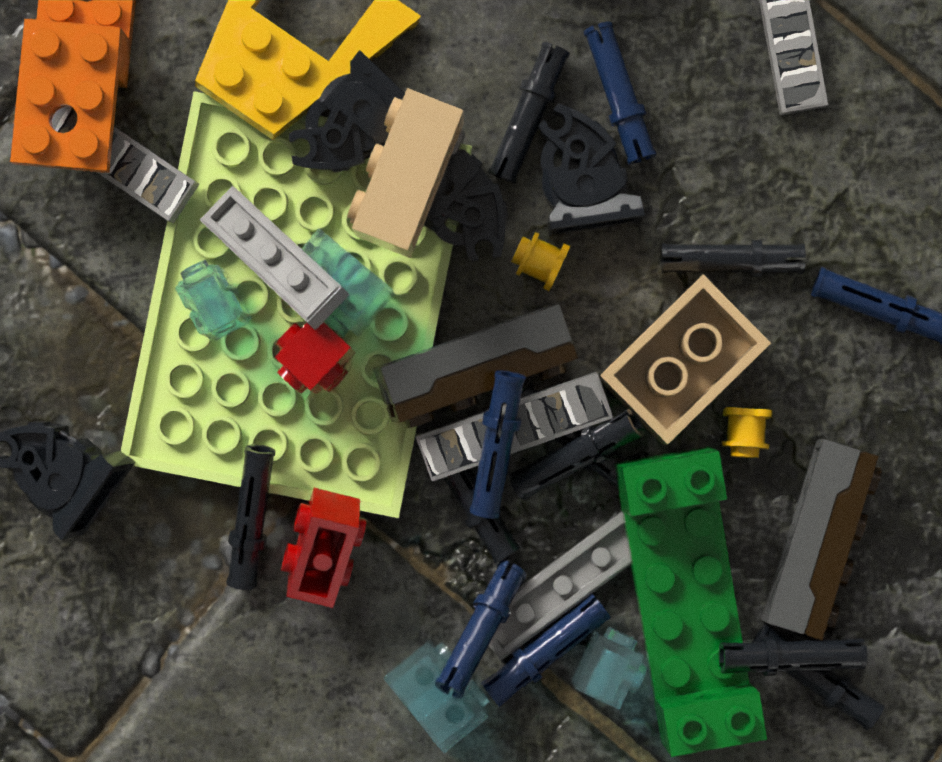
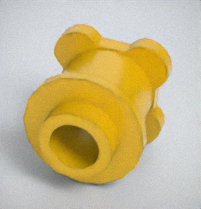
M537 232L534 233L532 240L523 236L511 260L512 263L519 266L516 275L520 276L523 272L545 283L543 289L550 291L570 246L564 243L560 249L539 239V233Z
M725 407L723 409V416L728 417L727 441H722V446L731 447L732 457L759 458L760 449H769V444L765 443L766 419L772 418V410Z

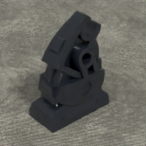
M359 50L350 61V74L342 75L330 82L323 90L320 98L310 107L305 121L306 129L295 130L289 133L290 142L305 139L310 144V151L305 157L292 156V164L310 169L332 170L334 173L349 171L352 167L365 164V160L370 158L376 143L382 146L385 145L389 135L386 132L387 126L384 125L388 110L394 97L403 100L405 93ZM329 109L331 112L324 127H318L321 114Z
M558 104L553 109V114L563 119L564 127L560 130H552L548 127L545 120L538 126L539 133L548 141L541 154V169L543 172L542 191L546 202L553 210L548 218V237L641 223L645 216L641 196L625 194L628 179L626 168H621L616 158L618 157L615 152L617 143L596 120L593 121L572 108ZM558 150L562 154L561 166L554 167L553 158Z
M461 130L423 227L435 232L441 240L448 244L465 246L470 262L479 261V257L475 252V246L481 241H488L492 244L494 248L493 259L501 258L505 239V219L508 217L506 202L502 198L499 185L494 184L490 178L488 179L483 171V163L473 154L470 156L464 149H461L465 140V133ZM449 222L461 227L463 232H454L447 228L445 223Z
M50 421L29 422L28 425L0 432V442L7 441L12 448L10 457L8 455L0 456V467L13 468L15 480L21 490L26 493L30 502L43 514L53 517V531L60 540L84 535L136 463L121 451L103 454L102 450L88 438L76 439L70 436L69 426L53 424Z

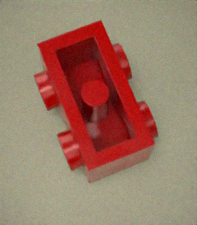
M324 322L316 330L308 323L302 328L295 323L276 343L281 350L275 358L283 365L277 373L301 394L307 388L315 394H318L322 389L330 393L349 373L343 366L356 352Z
M314 487L309 505L300 503L294 523V531L299 532V537L296 545L287 544L281 571L289 573L287 597L330 608L334 607L340 586L347 587L351 577L354 559H351L350 555L353 546H361L367 520L360 518L359 498Z

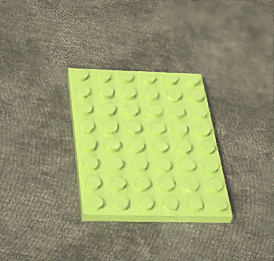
M193 92L178 170L198 182L199 186L174 224L167 220L121 452L132 458L136 462L134 464L136 467L241 487L245 447L251 444L265 445L276 450L273 458L269 493L310 501L313 488L315 487L359 498L360 511L399 518L417 426L407 428L405 421L401 423L391 422L387 411V404L384 402L373 368L433 347L453 245L444 242L435 232L423 227L412 256L408 258L356 237L352 230L353 223H350V218H347L357 190L366 193L370 183L369 172H366L369 158L365 160L363 165L352 167L349 171L335 173L332 170L310 169L293 165L292 156L305 157L310 151V144L305 139H298L295 142L289 141V133L295 130L306 129L305 121L307 114L272 140L207 94ZM320 116L318 127H324L328 118ZM462 144L461 149H464L471 156L472 146ZM232 186L350 294L324 321L356 352L343 366L349 373L330 393L322 389L318 394H315L307 388L301 394L277 373L283 366L275 358L281 350L276 345L277 341L293 324L297 323L302 328L307 322L200 221ZM449 222L445 223L447 228L456 232V225Z

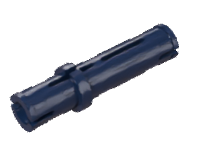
M611 21L602 22L598 26L604 41L603 43L600 40L598 30H595L594 26L585 29L583 33L587 38L612 114L608 116L611 126H617L627 156L628 165L642 162L636 146L637 143L643 158L645 157L646 160L655 157L657 153L653 148L643 119L647 114L643 104H638L613 30V24Z
M821 267L811 291L812 296H818L850 308L853 311L892 324L897 332L904 333L908 330L942 344V313L916 304L917 298L907 295L903 299Z
M504 370L495 372V383L489 411L483 414L482 424L486 426L478 464L473 502L470 507V513L473 515L491 519L499 518L500 505L508 473L514 433L520 430L522 422L521 418L518 417L523 383H525L526 379L522 374ZM505 402L507 405L501 430V437L499 438L498 430L502 416L503 403ZM496 451L497 459L494 469V475L492 485L489 486L494 452Z
M499 561L497 570L484 594L477 595L474 600L475 611L434 684L446 695H449L452 689L454 690L452 693L453 698H463L464 691L500 623L507 622L511 614L509 606L522 581L527 576L526 572L518 565L513 563L509 571V561Z
M591 594L576 609L563 617L532 644H529L523 650L520 648L512 653L514 657L497 672L483 680L481 685L495 703L501 707L512 695L532 680L536 683L543 678L541 676L543 671L584 640L596 628H599L611 619L610 615L595 596Z

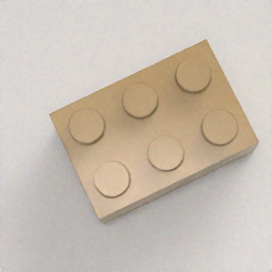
M407 88L403 100L394 97L384 122V125L387 126L386 132L389 133L384 146L377 143L374 146L366 167V172H369L368 177L371 178L366 193L357 190L347 218H350V223H353L352 230L356 237L411 258L463 128L464 111Z
M703 274L599 378L601 383L627 409H632L636 412L643 426L664 446L668 445L771 342Z

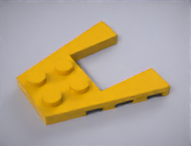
M228 0L195 79V87L274 140L308 113L310 107L320 98L323 90L330 82L342 75L350 74V61L359 50L370 60L374 57L377 58L390 48L393 42L406 31L414 29L418 25L421 15L399 0H374L328 61L256 12L254 9L261 0Z

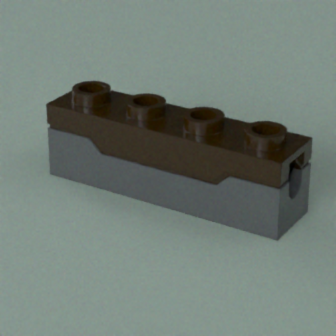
M557 304L543 307L377 366L373 370L384 402L387 404V411L391 422L401 423L405 421L407 428H412L434 420L432 411L450 405L451 411L456 412L478 404L477 395L494 388V376L498 370L516 372L525 377L538 373L539 379L545 380L565 373L567 370L564 363L578 359L574 345L571 344L572 340L561 307Z
M816 440L763 612L762 621L823 640L825 631H833L840 609L839 605L834 604L839 585L843 587L847 585L853 569L854 560L848 558L853 540L860 541L867 523L868 514L862 513L867 494L872 496L875 494L881 478L882 469L876 467L879 456L860 452V450L829 440Z

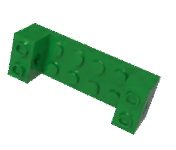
M707 446L614 463L661 743L670 756L675 757L767 740L760 693L749 682L748 672L722 674L720 671L721 667H719L718 653L720 643H743L719 501L727 500L719 451Z

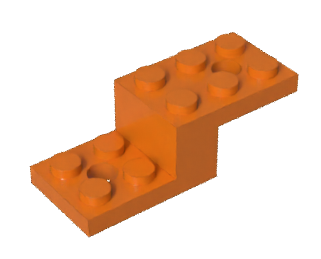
M38 0L36 20L24 19L11 163L14 165L102 173L110 172L118 87L127 88L136 0H92L88 2L81 0ZM63 107L73 108L77 113L75 127L65 133L55 131L52 125L55 112Z

